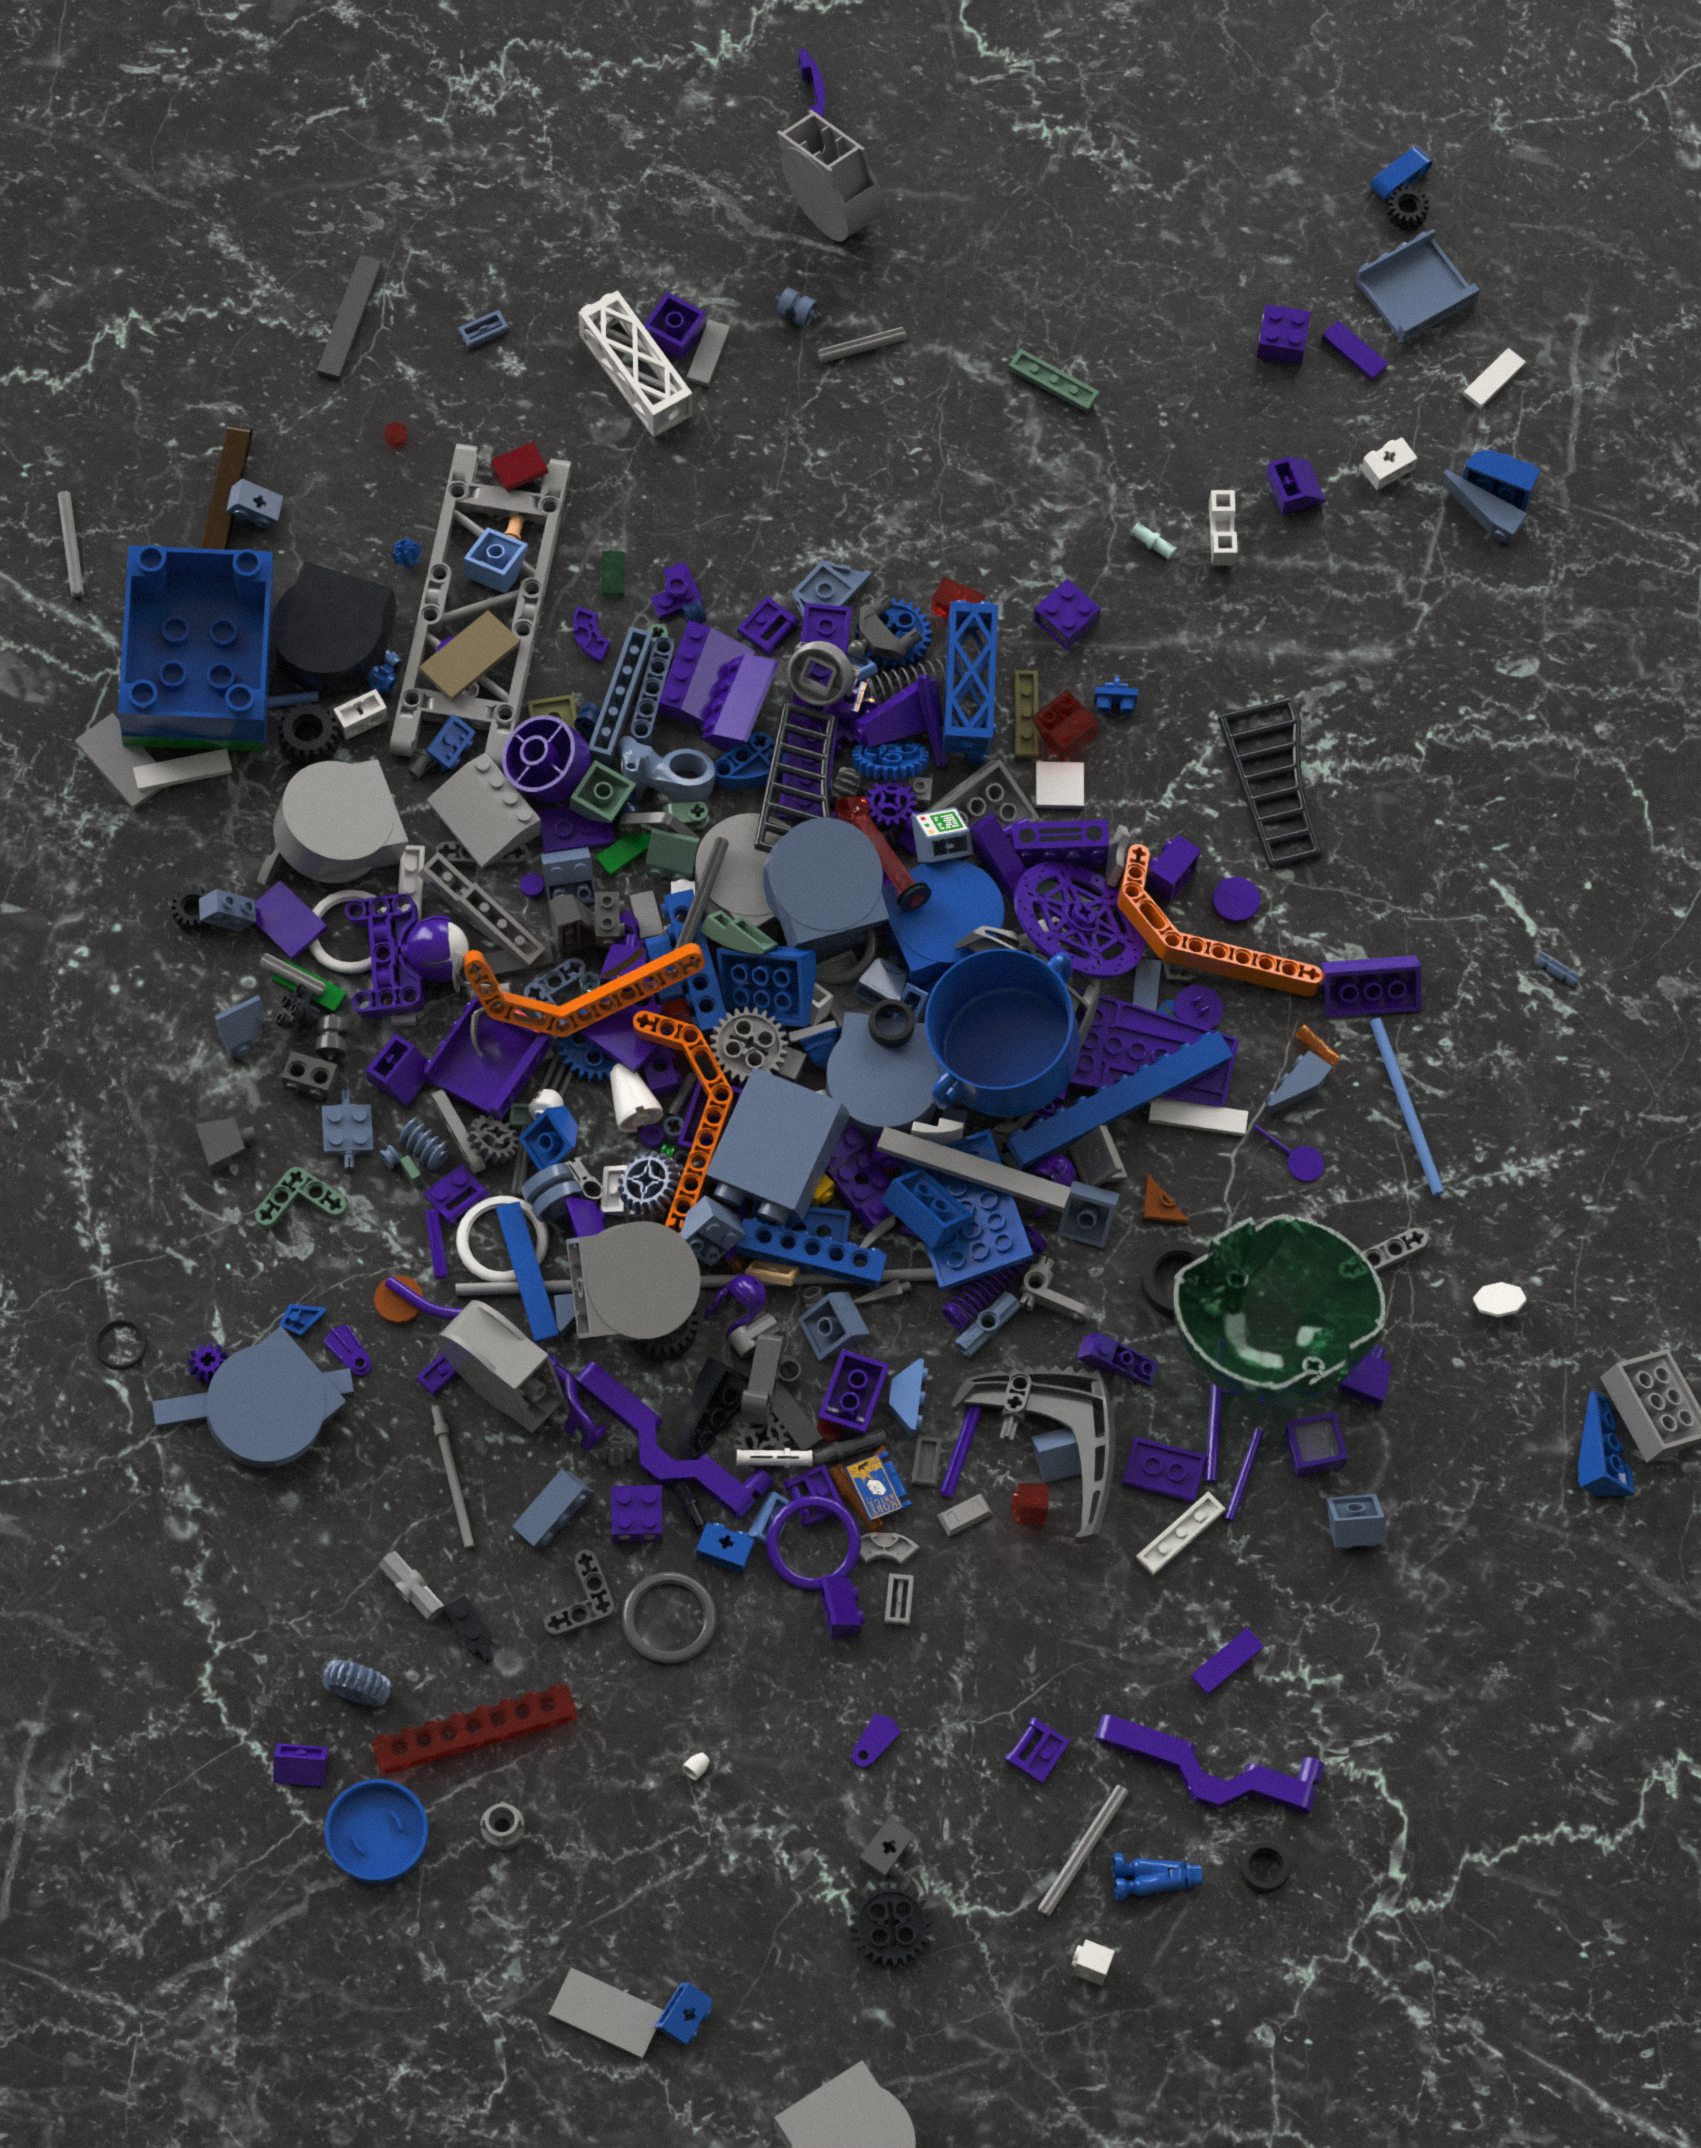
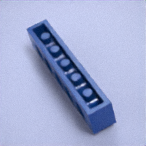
M693 889L664 895V904H661L663 917L668 918L670 926H667V933L670 941L674 940L675 946L684 923L678 922L675 918L678 915H685L687 917L694 898ZM700 920L693 940L702 950L705 965L701 971L680 982L682 986L686 985L688 993L685 994L686 1004L688 1008H692L694 1014L691 1017V1023L699 1028L704 1037L714 1034L712 1032L714 1026L720 1027L718 1025L719 1019L726 1021V1011L705 934L700 932L702 927ZM697 982H703L706 988L697 990L693 985ZM707 1004L713 1010L709 1013H704L700 1010V1006Z
M757 1218L743 1219L742 1227L746 1235L737 1243L736 1254L772 1263L796 1266L800 1270L868 1287L880 1288L887 1261V1254L883 1253L882 1250L877 1248H861L853 1242H845V1244L836 1242L834 1238L829 1236H821V1238L812 1236L810 1232L805 1230H797V1232L788 1230L786 1226L774 1224L773 1226L764 1224L762 1220ZM767 1236L771 1241L763 1244L758 1241V1238ZM791 1242L794 1244V1248L788 1250L783 1248L782 1244ZM808 1248H815L818 1250V1254L809 1255L806 1253V1250ZM832 1254H839L842 1256V1259L840 1261H833L830 1259V1256ZM856 1260H863L866 1262V1265L864 1267H857L854 1265V1262Z

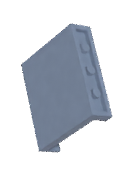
M1434 229L1427 233H1420L1409 243L1404 242L1400 244L1396 250L1382 254L1376 261L1366 263L1358 270L1356 283L1402 343L1477 302L1480 292L1475 283L1470 286L1436 243L1434 240Z

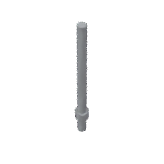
M441 1405L431 1407L435 1422L433 1429L435 1437L439 1439L465 1549H470L474 1547V1541L448 1435L450 1431L448 1423L444 1421Z

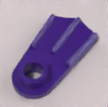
M349 1325L331 1328L323 1344L347 1368H350L354 1375L364 1376L368 1374L372 1368L371 1359ZM363 1361L365 1364L363 1367H357L356 1363Z
M874 1714L852 1751L851 1758L855 1765L862 1768L870 1766L899 1736L901 1731L896 1726L892 1717ZM864 1753L868 1758L861 1760L858 1755Z

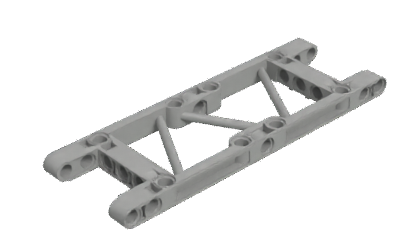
M457 443L392 731L389 753L411 757L413 751L416 750L422 720L446 723L450 716L455 714L470 728L489 731L485 752L500 771L504 772L502 766L503 750L507 739L518 725L568 490L572 462L550 459L549 464L546 465L549 473L544 475L540 494L513 489L506 491L501 487L474 483L478 469V447ZM457 494L463 495L460 498L454 497ZM548 509L554 510V512L551 513L545 511ZM472 511L488 514L489 517L496 515L508 518L516 514L522 516L524 520L533 521L534 524L545 525L536 569L523 561L520 570L530 577L521 583L520 589L445 612L447 597H450L452 588L451 569L445 564L454 520L478 538L485 531L461 512L470 513ZM438 576H443V577H445V578L442 579V580H437V579H435V578L438 577ZM530 591H535V592H537V593L534 594V595L528 594V592H530ZM517 600L512 633L521 642L517 647L519 651L510 693L508 694L485 675L477 680V682L503 702L459 695L453 701H450L442 692L418 688L421 674L419 666L423 664L427 643L434 649L438 647L441 641L433 635L442 630L444 623ZM430 617L436 618L434 621H427V620H426L427 618H430ZM522 632L528 633L527 636H519ZM409 701H417L414 705L407 704ZM503 716H509V717H511V718L508 719V720H502V719H500V718L503 717Z

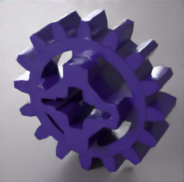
M882 779V785L875 782L873 784L874 790L868 789V797L865 798V805H867L865 812L870 814L871 822L877 819L878 827L884 823L888 830L892 824L898 829L899 823L905 824L908 820L907 817H910L914 812L913 810H916V802H914L916 801V795L911 794V786L904 788L903 780L896 784L893 779H891L890 783ZM878 797L879 802L877 803V807H875V801ZM906 800V803H907V804H906L905 809L903 810V809H902V805L904 804V801Z

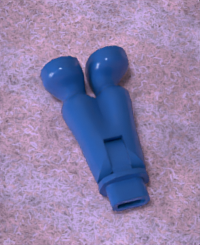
M1113 1853L1112 1873L1113 1879H1115L1114 1895L1116 1901L1125 1900L1128 1894L1146 1896L1158 1892L1191 1889V1885H1202L1201 1865H1190L1189 1862H1185L1184 1865V1862L1161 1861L1144 1858L1135 1859L1128 1864L1121 1853ZM1126 1877H1133V1878H1135V1879L1128 1881V1880H1126V1879H1124V1878H1126Z

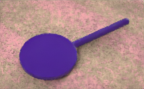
M1255 1124L1253 1126L1256 1131L1289 1155L1287 1165L1293 1177L1300 1181L1309 1182L1321 1175L1324 1161L1316 1149L1309 1146H1301L1291 1151Z

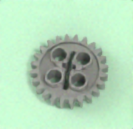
M747 1007L744 1008L743 1013H740L735 1008L734 1016L727 1012L725 1015L726 1021L719 1019L718 1025L720 1027H713L712 1032L716 1035H710L709 1041L715 1044L710 1045L709 1048L715 1052L713 1055L718 1060L717 1063L720 1068H724V1076L728 1073L731 1074V1082L738 1077L739 1084L742 1085L744 1079L749 1078L753 1067L770 1074L771 1071L777 1074L779 1072L777 1065H784L785 1061L781 1057H786L788 1051L782 1048L788 1046V1041L782 1039L785 1038L786 1032H779L782 1026L781 1023L773 1024L775 1016L769 1019L766 1018V1010L759 1015L757 1007L754 1008L753 1013H749ZM744 1026L749 1030V1033L740 1034L737 1031V1027ZM767 1037L771 1044L762 1045L759 1042V1038ZM751 1043L752 1047L749 1050L746 1049L745 1045ZM735 1047L738 1050V1054L730 1055L727 1053L726 1048ZM757 1058L760 1061V1065L752 1066L749 1064L748 1059Z

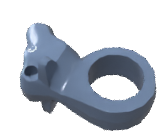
M624 736L619 740L617 754L621 761V775L636 783L633 789H636L635 800L641 801L645 790L649 787L681 802L700 801L707 798L712 792L716 774L714 763L707 754L693 749H678L662 758L652 747L638 743L633 737ZM678 771H691L701 777L686 779L674 773Z

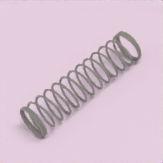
M977 648L970 650L968 659L971 664V653L973 663L980 655ZM955 655L960 666L964 671L963 661L961 660V658L959 659V657ZM946 656L943 658V664L938 658H935L934 666L927 660L925 668L921 663H917L916 670L912 665H909L907 672L903 667L899 668L898 674L895 670L891 669L889 676L883 671L881 673V680L877 674L872 675V681L870 677L864 678V682H868L865 691L867 698L873 696L878 702L874 688V676H876L881 686L884 701H887L883 686V674L887 677L893 697L895 692L892 685V671L896 675L900 691H902L901 669L905 673L908 685L910 686V667L917 678L919 676V665L924 674L928 675L927 663L930 664L935 680H937V686L940 688L936 673V661L939 662L945 679ZM954 670V682L957 684V676ZM984 671L981 673L979 678L984 677Z

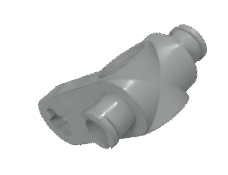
M1040 1256L1038 1263L1032 1264L1024 1276L1019 1293L1022 1295L1019 1300L1021 1307L1024 1308L1027 1303L1026 1310H1033L1036 1302L1072 1319L1086 1322L1091 1312L1087 1306L1047 1289L1053 1277V1273L1050 1270L1054 1265V1261L1048 1258L1045 1264L1046 1257ZM1038 1282L1041 1284V1287L1034 1289L1030 1287L1029 1283Z

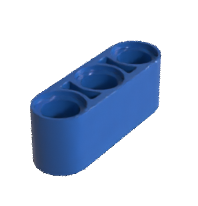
M1415 146L1378 173L1370 182V187L1387 202L1395 189L1400 191L1402 186L1407 188L1424 175L1432 166L1433 161Z
M668 934L644 939L649 962L673 951ZM671 967L666 968V971L674 970ZM680 981L657 992L658 1002L661 1006L684 1001Z

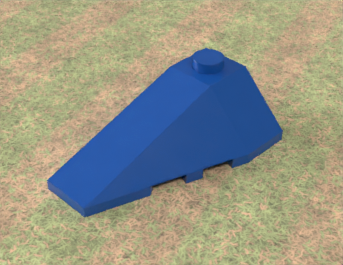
M1592 1391L1589 1394L1578 1461V1482L1581 1488L1595 1496L1633 1495L1635 1492L1630 1464L1625 1465L1621 1454L1625 1449L1623 1443H1619L1614 1432L1617 1429V1424L1609 1399Z

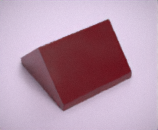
M534 442L491 460L492 477L506 491L549 473Z

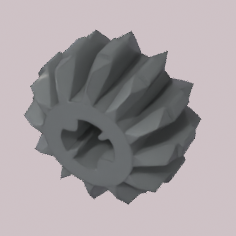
M842 767L829 795L830 802L839 807L849 808L859 788L862 774L855 769Z

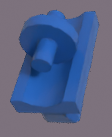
M1114 676V683L1105 682L1104 687H1095L1094 703L1097 705L1098 713H1110L1111 704L1120 705L1121 714L1131 715L1137 703L1138 689L1128 688V684L1119 683V676Z

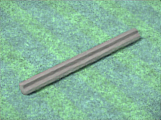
M1117 1785L1040 1903L1038 1911L1041 1914L1050 1916L1128 1795V1790L1123 1786Z

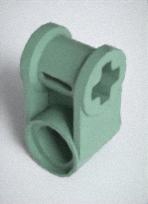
M701 801L670 803L663 806V812L674 815L691 831L703 830L709 824L707 805Z

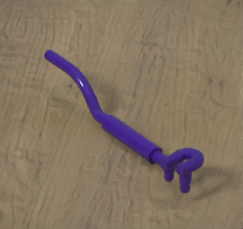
M390 1276L385 1283V1286L418 1310L433 1317L453 1320L464 1309L444 1307L429 1302L393 1276ZM546 1352L550 1357L557 1378L565 1384L566 1401L570 1411L564 1430L568 1434H574L581 1425L584 1434L580 1448L584 1451H590L592 1446L606 1433L607 1429L604 1425L595 1427L594 1422L580 1404L575 1376L562 1367L558 1359Z

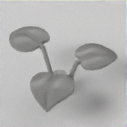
M454 951L452 979L455 991L460 993V985L466 986L468 998L470 1001H473L474 989L466 974V981H463L460 976L459 959L462 954ZM510 983L499 984L503 991L511 993ZM481 984L480 986H481V987H488V986H490V985H488V984ZM494 1002L491 1006L498 1007V1003L501 1002ZM484 1007L474 1011L471 1018V1039L480 1057H484L477 1043V1025L480 1014L485 1012Z

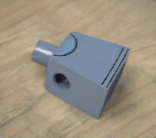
M893 955L888 956L886 961L882 958H876L860 977L851 994L873 1006L885 999L900 1000L907 977L906 972L899 968L901 964L900 959Z

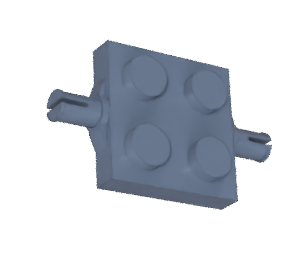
M341 1090V1104L322 1106L321 1109L324 1155L344 1157V1170L348 1171L349 1162L350 1170L355 1169L354 1156L373 1153L371 1104H351L350 1090H346V1099L345 1090Z

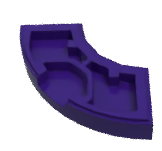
M577 606L573 616V631L576 642L586 656L602 665L611 642L605 639L598 631V614Z

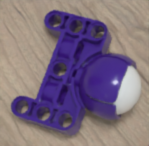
M395 894L350 901L345 907V914L354 927H369L373 989L357 992L351 1002L352 1007L361 1018L372 1019L419 1012L425 1006L424 983L422 980L425 979L435 983L453 980L452 959L454 951L462 954L459 963L460 969L463 967V957L469 951L468 941L464 932L453 923L451 917L445 915L431 916L419 922L418 908L410 895ZM410 904L408 910L400 911L403 905ZM386 907V911L383 914H377L380 908ZM363 911L360 917L353 918L355 912ZM390 953L387 959L380 960L382 954ZM417 995L414 1002H407L410 996ZM393 998V1002L390 1005H383L386 999ZM363 1002H370L368 1007L360 1009V1005Z

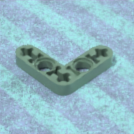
M293 1167L285 1173L257 1208L255 1218L259 1227L263 1229L273 1228L298 1196L334 1219L345 1215L347 1204L342 1195L300 1167ZM300 1175L302 1182L296 1181V1182L292 1185V1191H294V1192L292 1193L291 1190L289 1189V1187H290L291 1184H292V1178H291V1177H292V1176L298 1177V1176ZM312 1188H321L323 1190L322 1196L312 1198L309 1195ZM281 1192L286 1193L288 1200L285 1203H277L275 1196ZM327 1196L333 1204L340 1202L341 1209L335 1208L331 1210V1204L326 1201ZM271 1211L270 1215L272 1219H265L264 1221H262L263 1219L261 1214L267 1215Z

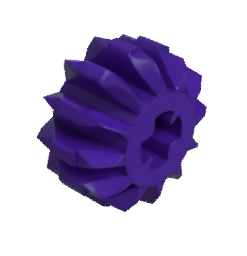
M210 1341L207 1344V1348H204L199 1343V1352L191 1350L192 1358L187 1360L188 1366L191 1367L189 1369L190 1375H196L195 1380L197 1382L204 1379L206 1385L210 1384V1379L213 1378L217 1369L229 1357L226 1351L222 1352L221 1345H217L213 1349L212 1342ZM209 1360L212 1361L210 1362V1366H205Z

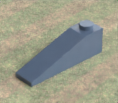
M1446 469L1441 484L1489 534L1493 535L1496 540L1511 545L1524 525L1527 513Z

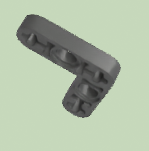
M666 812L626 813L621 815L618 823L619 830L632 835L651 834L652 828L699 838L674 815Z
M581 1550L574 1558L575 1569L587 1600L547 1615L544 1627L546 1633L551 1637H561L607 1620L614 1614V1601L597 1557L590 1550ZM582 1557H586L587 1560L592 1559L590 1561L591 1573L587 1574L584 1564L579 1565L582 1562ZM598 1579L602 1585L597 1591H592L587 1587L588 1581ZM602 1595L604 1605H610L607 1607L606 1613H603L602 1610H597L599 1608L597 1597ZM577 1610H582L586 1613L587 1617L582 1622H576L573 1620L572 1614ZM568 1614L571 1626L567 1627V1622L559 1625V1630H555L554 1627L549 1628L552 1625V1620L556 1619L557 1623L565 1621L564 1615Z

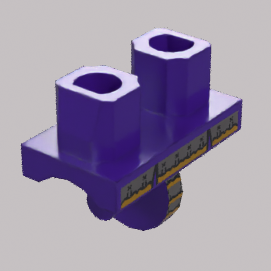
M860 681L859 688L855 687L850 696L844 695L845 702L854 704L844 702L840 704L839 718L851 720V728H856L855 721L861 717L862 713L865 715L879 706V703L873 696L866 698L865 691L868 682Z

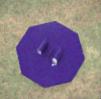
M1193 984L1177 993L1173 1012L1177 1019L1212 1029L1220 1024L1224 1005L1214 989Z

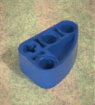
M762 731L749 736L747 743L730 750L714 763L716 774L714 783L718 787L729 789H746L765 785L767 783L775 741L766 732ZM782 752L781 763H785L786 754ZM744 757L747 760L740 762L737 758ZM727 771L729 774L720 775L719 772ZM778 772V777L783 775V773Z

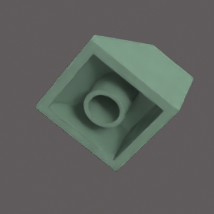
M595 760L570 797L569 809L588 820L612 823L635 788L636 783Z
M652 828L646 858V873L654 878L665 877L673 879L675 882L680 879H686L692 882L695 875L699 838Z

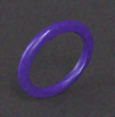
M812 1495L792 1500L777 1512L768 1528L766 1547L771 1566L784 1581L799 1589L817 1591L820 1590L821 1578H808L794 1573L787 1567L781 1557L779 1536L785 1522L796 1512L807 1508L827 1510L841 1520L848 1534V1553L840 1567L827 1575V1577L847 1578L853 1571L860 1557L861 1535L856 1520L842 1504L828 1497Z

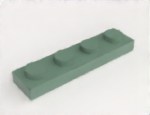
M1021 348L1008 366L1009 371L1088 413L1099 396L1098 390Z

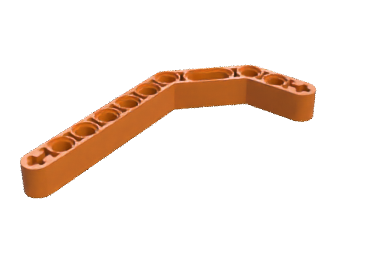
M1135 844L1130 847L1124 862L1125 868L1121 876L1117 905L1159 958L1166 962L1310 997L1316 994L1323 979V972L1317 966L1178 932L1144 890L1150 856L1148 848L1141 844ZM1144 915H1146L1151 920V922L1155 925L1156 928H1154L1151 925V923L1146 919Z
M689 943L566 1004L556 1006L503 991L481 952L471 950L463 957L465 974L489 1017L558 1037L569 1036L701 971L705 965L704 956L699 945ZM474 963L476 966H479V972H476ZM670 966L676 967L673 971H666V968ZM647 977H654L650 982L644 981ZM484 982L491 983L488 987L480 986ZM627 987L632 988L630 992H622ZM602 999H611L608 1003H600ZM494 1002L502 1003L498 1007L491 1006ZM518 1008H523L544 1015L537 1019L517 1014L514 1011ZM582 1009H588V1010H589V1011H588L587 1013H585V1014H579V1013H578V1012H579L580 1010H582ZM559 1020L567 1021L562 1025L556 1024Z
M640 1011L633 1018L636 1036L683 1051L708 1097L665 1226L675 1231L677 1222H679L680 1232L677 1233L680 1235L687 1213L681 1214L677 1209L683 1205L691 1209L701 1199L708 1178L706 1171L720 1143L733 1105V1092L698 1027L652 1012ZM644 1022H648V1025H645L644 1028L640 1027ZM666 1028H670L674 1031L669 1036H665L661 1033L662 1030ZM689 1035L697 1038L692 1043H688L684 1039ZM705 1056L709 1059L717 1074L716 1079L709 1081L704 1078L695 1061L697 1057ZM719 1094H726L728 1096V1099L725 1101H718L716 1099V1096ZM711 1116H718L721 1119L716 1124L708 1121ZM705 1138H710L713 1141L709 1146H703L700 1142ZM700 1160L705 1162V1166L698 1169L693 1167V1163ZM689 1183H695L698 1187L694 1191H688L685 1189V1186Z

